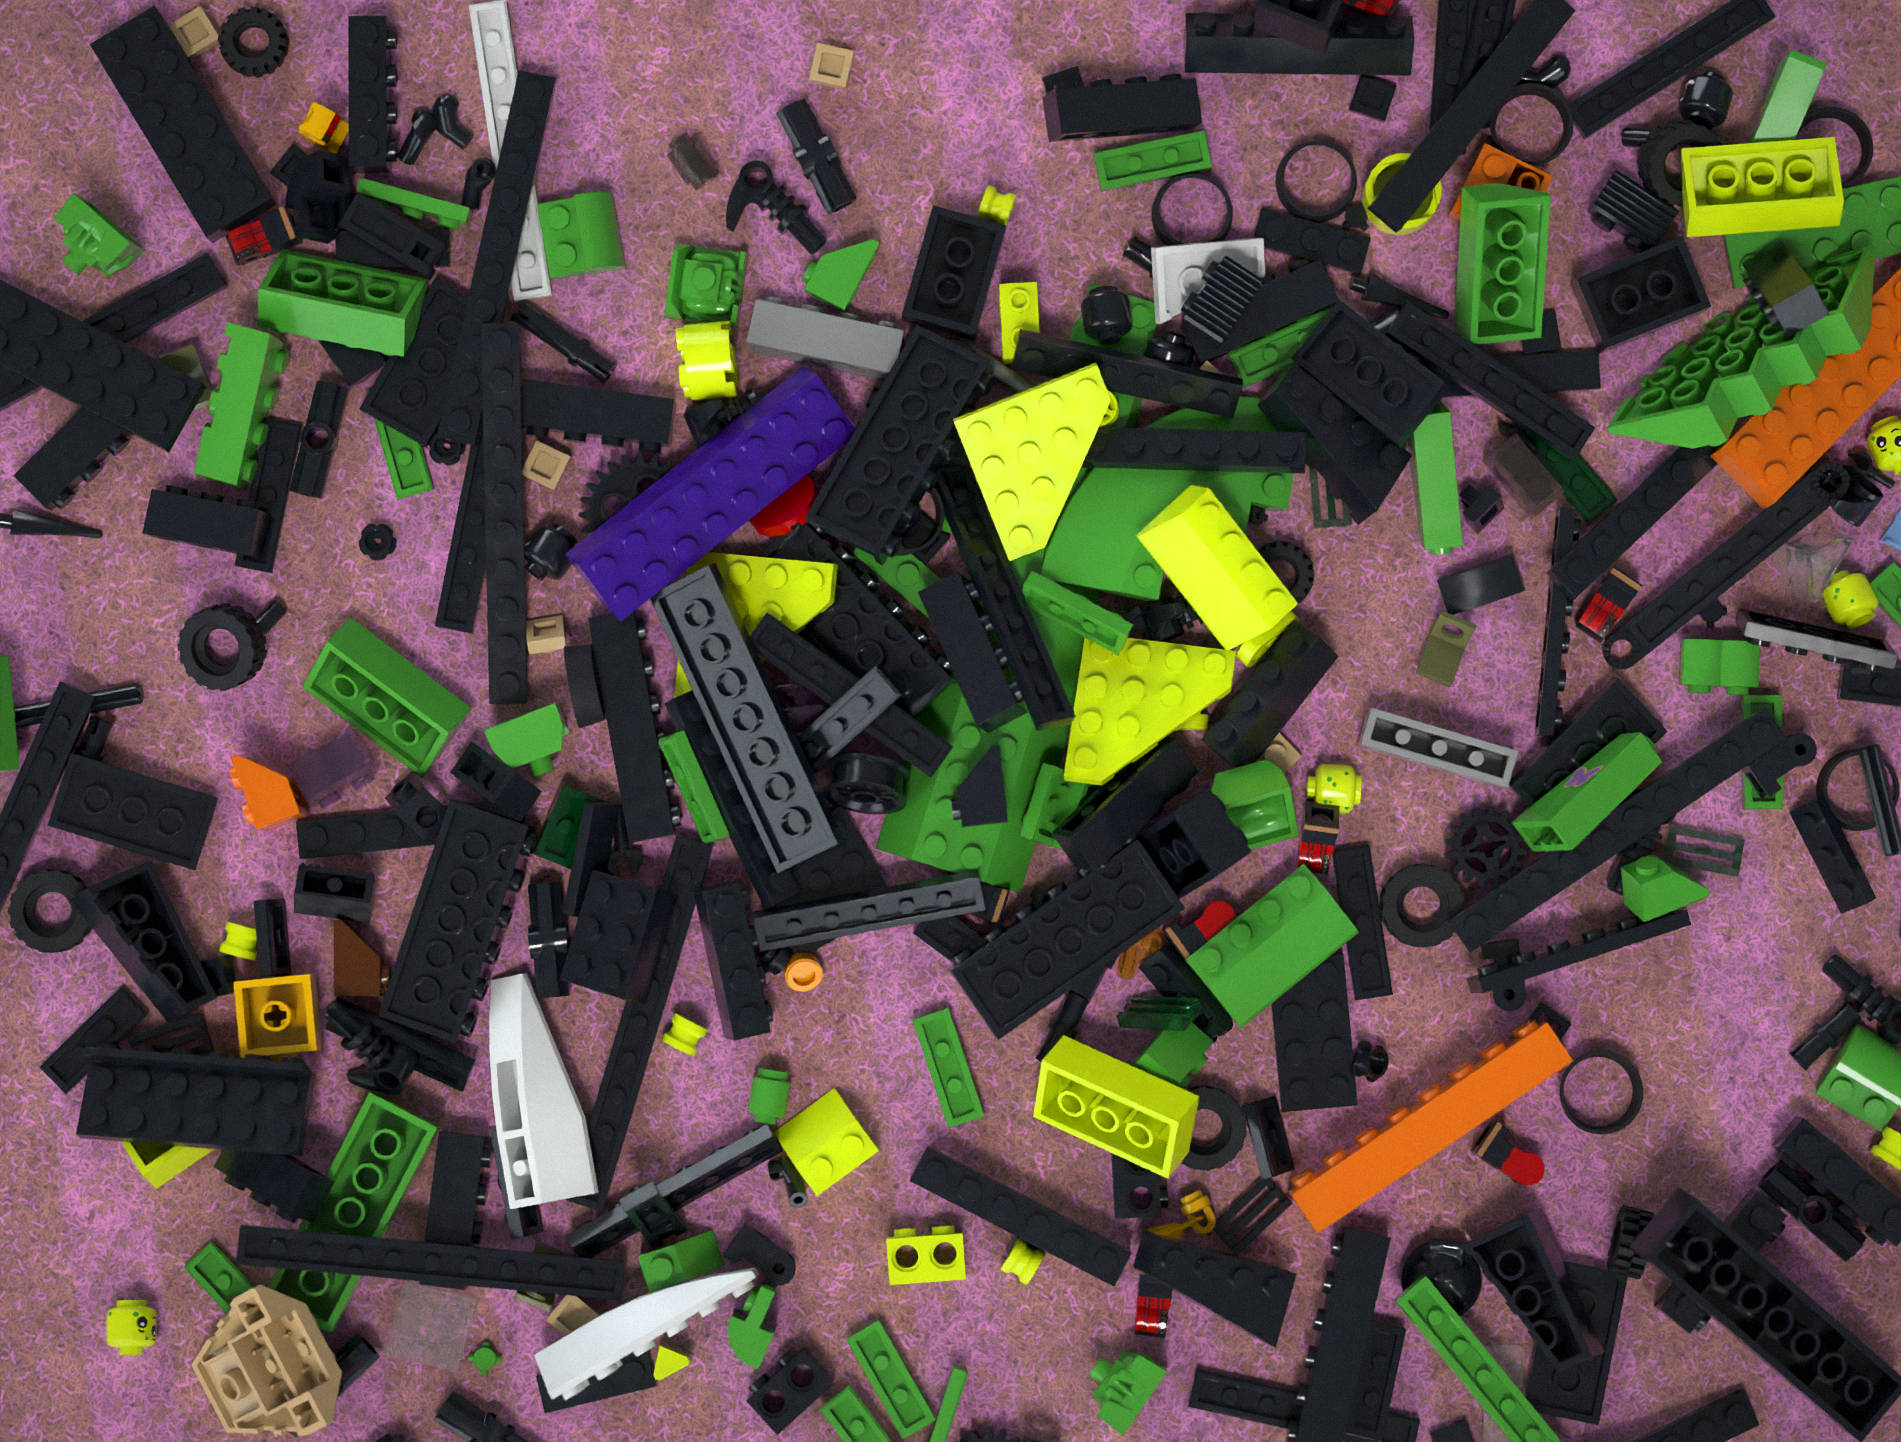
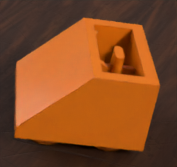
M1484 143L1463 186L1501 183L1546 192L1553 176ZM1462 188L1447 216L1460 223Z
M240 755L230 757L233 767L228 768L234 787L236 789L241 788L244 793L246 803L242 804V810L249 825L254 824L257 830L270 831L310 816L296 779L251 758Z

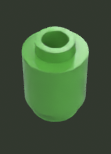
M758 1068L757 1077L753 1076L747 1111L748 1113L755 1114L754 1121L776 1125L777 1118H785L791 1082H787L789 1072Z

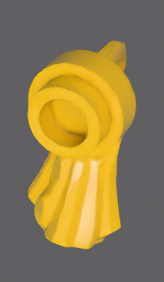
M1198 1190L1180 1199L1183 1205L1180 1210L1189 1221L1183 1224L1171 1223L1147 1228V1231L1179 1239L1183 1235V1231L1190 1226L1198 1234L1211 1232L1216 1225V1218L1209 1206L1211 1202L1208 1196H1203L1201 1190ZM1201 1210L1204 1211L1208 1220L1206 1227H1202L1199 1224L1204 1219L1203 1216L1195 1217V1213Z

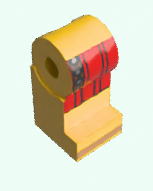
M312 102L309 112L298 130L305 140L334 155H338L349 135V123L343 121L342 117L316 102Z

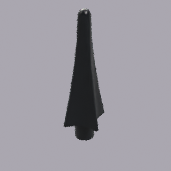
M1373 273L1367 279L1354 275L1350 282L1349 290L1361 293L1360 300L1403 307L1404 303L1409 301L1427 314L1443 319L1449 317L1447 310L1429 304L1395 287Z
M15 508L13 515L0 513V528L10 529V535H62L98 539L103 536V532L98 529L55 521Z

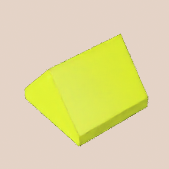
M661 1343L653 1376L659 1381L688 1366L692 1359L688 1353Z

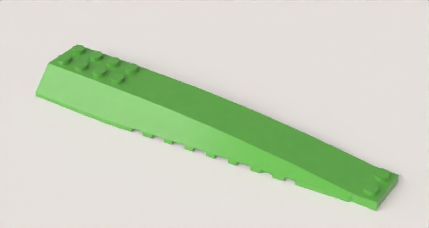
M1091 283L1087 296H1089V292L1092 289L1101 286ZM1126 294L1130 301L1133 327L1128 334L1121 337L1122 340L1117 344L1101 345L1099 340L1089 338L1084 331L1082 313L1080 319L1075 322L1068 340L1143 356L1147 341L1154 336L1157 323H1155L1154 302ZM1110 391L1119 404L1118 419L1110 427L1136 428L1142 398ZM1080 468L1052 533L1055 531L1068 500L1072 498L1082 484V480L1092 468ZM993 524V526H994V528H995V531H996V533H997V535H998V538H999V540H1000V542H1001V539H1000V537H999V534H998V532H997V529H996V527H995V524ZM1048 542L1045 548L1009 561L1021 591L1031 571L1040 573ZM1057 583L1075 594L1087 597L1092 603L1097 605L1099 591ZM980 600L979 603L982 607L983 612L985 613V608L982 604V601ZM1029 608L1070 705L1074 710L1084 637ZM994 633V637L998 643V646H1000L996 634ZM1008 667L1009 670H1010V673H1011V675H1012V677H1013V679H1014V676H1013V674H1012V672H1011V669H1010V667ZM958 682L950 684L916 720L952 745L953 749L932 778L903 758L902 765L910 772V779L907 783L903 784L902 794L907 799V804L898 812L886 814L875 849L956 874L978 870L980 881L1020 894L1036 844L1035 841L1020 836L1023 828V818L1029 808L1034 792V782L1040 772L1042 763L1060 767L1070 724L1037 731L1028 711V713L987 733L976 726ZM999 745L1008 823L962 828L961 820H953L951 798L958 797L959 786L989 748Z

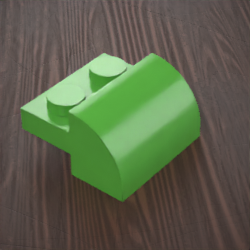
M590 192L575 194L573 198L537 204L551 280L626 269L612 193Z
M1042 763L1040 772L1034 782V792L1029 808L1023 818V828L1020 836L1063 850L1052 835V832L1101 785L1064 781V769Z
M1856 1023L1836 1053V1059L1816 1088V1094L1882 1132L1898 1107L1901 1106V1048Z
M766 1281L762 1283L760 1289L757 1287L751 1289L743 1307V1311L748 1312L749 1315L734 1310L728 1325L729 1342L734 1353L742 1362L757 1370L776 1330L775 1327L763 1322L778 1288Z

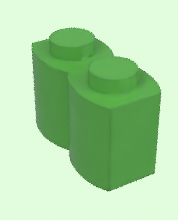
M1681 639L1679 685H1688V693L1711 694L1712 686L1726 687V694L1749 695V688L1759 687L1760 646L1750 644L1747 641Z

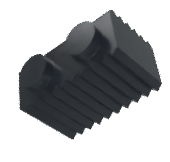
M1615 170L1587 212L1594 216L1591 220L1593 224L1609 233L1612 229L1625 236L1623 240L1625 245L1641 253L1644 249L1649 250L1658 245L1679 213V210L1618 170Z
M1226 255L1220 263L1216 260L1211 262L1201 278L1207 282L1199 295L1192 291L1181 308V311L1185 313L1182 323L1219 348L1263 283V279Z
M303 862L299 865L294 891V913L370 923L375 894V875L373 872L368 875L365 871L359 873L357 870L351 872L350 869L346 871L342 868L336 870L335 867L331 869L327 866L321 868L319 864L315 867L312 864L306 866Z

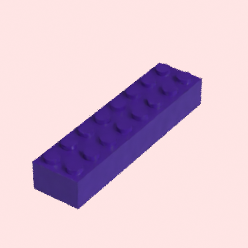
M801 367L565 553V555L606 610L621 622L852 438L856 429L819 376L805 367Z

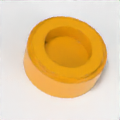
M807 952L792 955L789 963L783 969L787 985L799 992L814 989L821 982L823 976L818 958Z

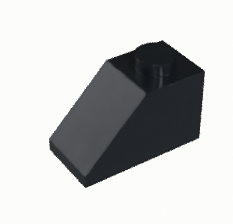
M999 745L989 748L959 786L958 797L951 798L953 820H961L962 828L1008 823Z

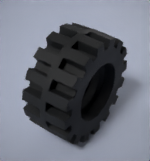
M250 6V9L243 7L238 9V13L235 15L231 13L227 17L229 20L226 23H222L220 27L222 32L218 34L219 49L226 63L237 73L246 77L255 76L260 78L265 74H272L278 66L281 67L284 63L283 59L288 54V36L282 23L270 11L264 8L261 10ZM256 27L267 32L269 46L264 54L251 58L241 53L238 42L245 30Z
M1276 541L1263 545L1257 551L1267 564L1275 560H1285L1294 568L1296 574L1295 582L1288 591L1299 604L1307 597L1313 586L1314 570L1311 559L1302 548L1297 547L1291 542Z

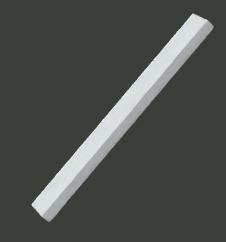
M506 0L469 5L491 154L496 170L518 75ZM535 181L512 280L515 302L552 296L537 208L538 201Z

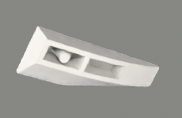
M527 973L491 980L489 1042L492 1097L510 1209L599 1193L586 1118Z
M750 1268L704 1276L639 1296L601 1314L539 1351L534 1356L550 1397L554 1399L562 1394L565 1400L571 1398L590 1385L589 1377L595 1374L598 1381L623 1365L620 1360L631 1352H634L636 1357L656 1346L653 1339L665 1332L669 1337L675 1335L689 1326L686 1319L699 1312L703 1318L722 1306L719 1299L732 1292L734 1297L737 1298L754 1288L755 1285L752 1280L759 1275L757 1269Z

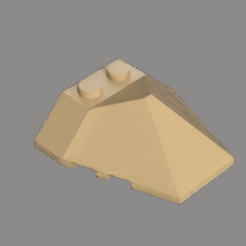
M261 1284L234 1298L230 1304L231 1309L229 1313L218 1322V1330L214 1336L208 1338L191 1364L226 1433L259 1434L262 1431H273L274 1435L297 1432L298 1436H307L333 1422L342 1371L336 1362L334 1353L329 1349L318 1328L317 1320L311 1314L307 1305Z

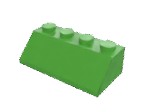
M1501 183L1462 186L1454 329L1471 344L1478 345L1541 338L1551 200L1549 193Z
M282 249L258 288V327L271 329L278 333L305 336L317 341L324 340L344 344L350 348H363L382 352L389 356L397 355L404 357L416 334L427 288V278Z
M352 618L326 642L302 687L422 778L462 727L472 709Z
M1303 864L1188 957L1186 962L1236 1024L1242 1028L1357 935L1359 931L1326 888Z

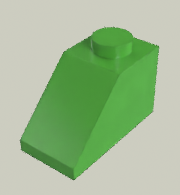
M872 239L821 256L818 264L811 261L802 278V282L807 284L804 288L805 293L846 313L880 248V243Z
M1655 854L1641 857L1637 861L1621 867L1624 905L1643 922L1710 896L1709 889L1689 872Z
M713 1229L643 1252L638 1256L650 1293L725 1266Z

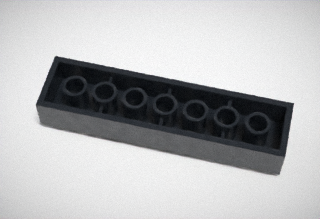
M1678 1187L1630 1245L1632 1250L1836 1425L1859 1442L1865 1439L1901 1395L1900 1374L1698 1199Z

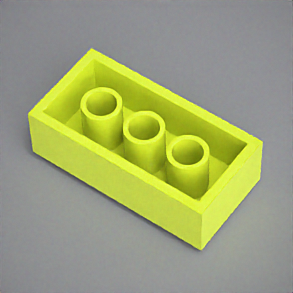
M1063 1035L1042 1060L1033 1117L1165 1178H1169L1189 1153L1199 1096Z

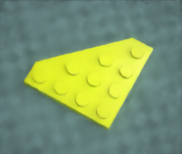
M1096 363L953 419L1009 561L1045 548L1111 402Z
M708 552L687 569L688 576L709 564L716 563L750 636L766 613L773 616L796 634L802 631L809 621L820 612L823 613L834 603L838 565ZM759 655L760 660L763 664L765 662V658ZM679 660L677 663L674 698L692 690Z
M1084 637L1073 710L1076 717L1071 724L1064 781L1104 785L1114 777L1115 773L1129 763L1137 761L1156 747L1159 741L1173 731L1181 729L1217 699L1220 700L1229 694L1232 689L1236 651L1128 638L1122 651L1117 655Z

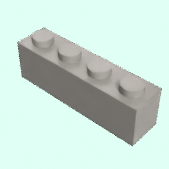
M766 297L765 301L758 299L755 301L746 340L747 352L885 381L901 353L904 330H899L896 324L888 321H876V324L862 322L861 318L854 314L839 313V316L824 314V310L817 306L803 305L801 309L787 306V302L782 299Z
M1375 708L1367 710L1357 744L1361 748L1500 789L1508 788L1519 752Z

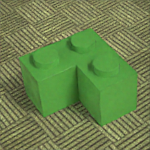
M1179 1011L1130 1065L1185 1089L1192 1080L1187 1074L1191 1072L1195 1075L1209 1058L1204 1053L1214 1041Z

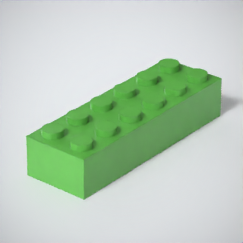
M377 1091L369 1092L326 1174V1177L334 1181L315 1221L312 1223L302 1220L298 1230L384 1238L442 1125ZM277 1268L268 1288L305 1303L317 1320L318 1327L331 1333L337 1329L364 1276Z

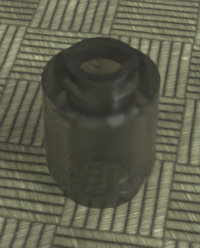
M686 132L668 145L672 151L667 154V158L687 186L691 184L698 191L705 186L707 181H712L720 175V172L715 167L718 164L697 134L689 137Z

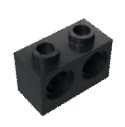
M473 742L470 743L450 771L452 775L519 822L522 821L542 793L540 789Z
M1111 1153L1115 1219L1161 1217V1208H1168L1167 1185H1160L1159 1174L1146 1168L1141 1170L1133 1169L1129 1166L1128 1160ZM1137 1187H1145L1151 1192V1201L1143 1208L1134 1207L1130 1202V1194Z
M805 1346L799 1352L792 1347L776 1362L781 1367L770 1378L764 1373L748 1387L752 1394L747 1398V1402L776 1435L783 1431L835 1383L832 1376ZM798 1365H806L813 1371V1380L806 1385H800L793 1380L792 1370ZM769 1391H778L784 1396L785 1405L779 1410H770L764 1404V1395Z

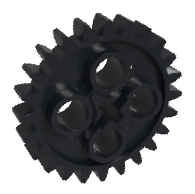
M637 453L634 464L630 463L626 455H622V467L618 468L610 460L607 462L609 474L606 475L596 470L595 475L600 481L598 485L588 482L585 485L593 493L592 496L580 497L581 502L589 505L588 511L578 513L579 517L586 518L589 524L580 529V532L592 533L610 519L604 512V503L609 497L619 498L625 507L639 496L636 488L642 478H650L657 482L670 471L672 461L669 460L662 467H658V455H653L647 464L644 463L642 453Z

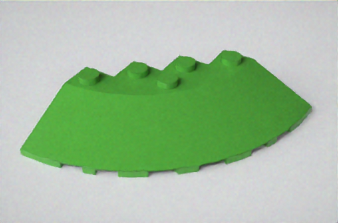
M1866 246L1828 258V266L1810 273L1807 272L1806 268H1802L1814 284L1829 314L1787 337L1780 325L1773 329L1766 315L1762 313L1755 299L1753 300L1750 294L1746 296L1749 304L1731 316L1730 313L1722 312L1703 325V329L1706 332L1705 335L1689 346H1686L1684 342H1679L1660 359L1663 365L1652 374L1644 375L1638 382L1641 390L1634 398L1626 397L1607 427L1610 434L1693 449L1708 445L1712 447L1721 445L1728 441L1738 418L1749 415L1760 416L1772 411L1782 387L1795 384L1806 385L1817 380L1827 356L1840 353L1851 354L1861 349L1871 327L1875 261L1873 246ZM1721 318L1725 320L1715 328L1709 329L1711 325L1719 321Z
M1254 396L1239 397L1234 418L1181 408L1143 427L1279 432L1257 406L1262 397ZM1092 468L1062 511L1063 514L1057 523L1054 533L1051 534L1046 547L1039 575L1049 577L1059 584L1143 601L1159 600L1164 571L1136 535L1190 485L1209 488L1246 535L1251 506L1274 512L1288 510L1294 473Z

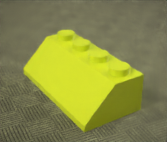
M1835 137L1681 148L1682 202L1687 237L1840 226L1844 198Z
M1190 485L1136 535L1225 650L1229 651L1272 629L1298 604L1209 488Z

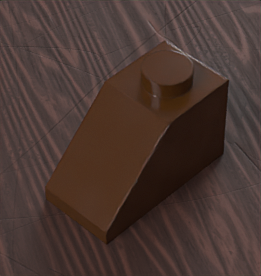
M334 920V996H384V988L388 987L391 978V966L384 965V957L347 920Z

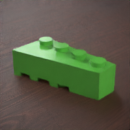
M227 322L224 335L231 337L229 350L226 353H220L217 369H220L221 386H217L211 392L209 413L214 416L213 422H207L204 425L194 474L246 490L247 483L254 480L258 462L255 460L258 446H263L268 433V424H265L264 420L268 416L269 409L273 410L278 401L279 389L276 388L280 373L283 374L287 369L290 353L287 351L288 345L270 333Z

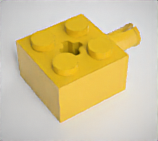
M316 974L234 982L240 1058H245L246 1054L268 1056V1059H272V1061L281 1062L283 1057L298 1056V1052L323 1050ZM277 1005H279L281 1011H286L287 1018L281 1020V1026H279L278 1020H271V1013L277 1011Z

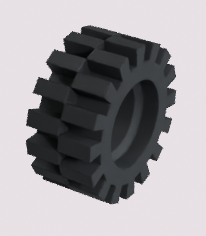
M1622 1205L1616 1217V1225L1613 1229L1611 1245L1608 1251V1273L1634 1279L1641 1278L1647 1262L1632 1250L1630 1245L1654 1218V1212Z

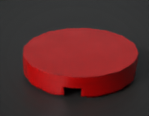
M805 475L749 520L750 524L760 535L769 537L790 533L793 531L791 526L798 522L802 526L807 522L805 517L819 494L815 483L809 476Z

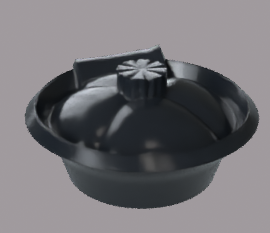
M1432 1237L1429 1242L1417 1247L1407 1258L1401 1276L1402 1290H1406L1419 1277L1425 1275L1458 1316H1461L1474 1305L1480 1294L1482 1286L1481 1269L1473 1256H1469L1461 1244L1466 1242Z

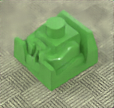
M72 193L54 217L63 226L64 236L66 237L63 243L71 249L62 259V262L78 275L89 265L94 269L100 270L104 275L110 276L128 268L145 251L144 248L89 200L75 193Z
M675 243L664 318L695 323L730 320L732 328H739L749 254L742 251L733 252Z
M553 703L484 730L493 752L509 768L513 769L529 764L533 777L555 769L550 755L562 750L563 736L570 733L560 703Z
M1265 759L1216 773L1211 790L1212 794L1217 795L1226 807L1227 816L1234 826L1239 827L1244 832L1251 850L1299 836L1290 786L1279 767Z
M1122 1351L1114 1364L1100 1357L1088 1375L1100 1383L1093 1394L1101 1409L1097 1415L1121 1435H1124L1166 1374L1167 1367L1145 1354Z

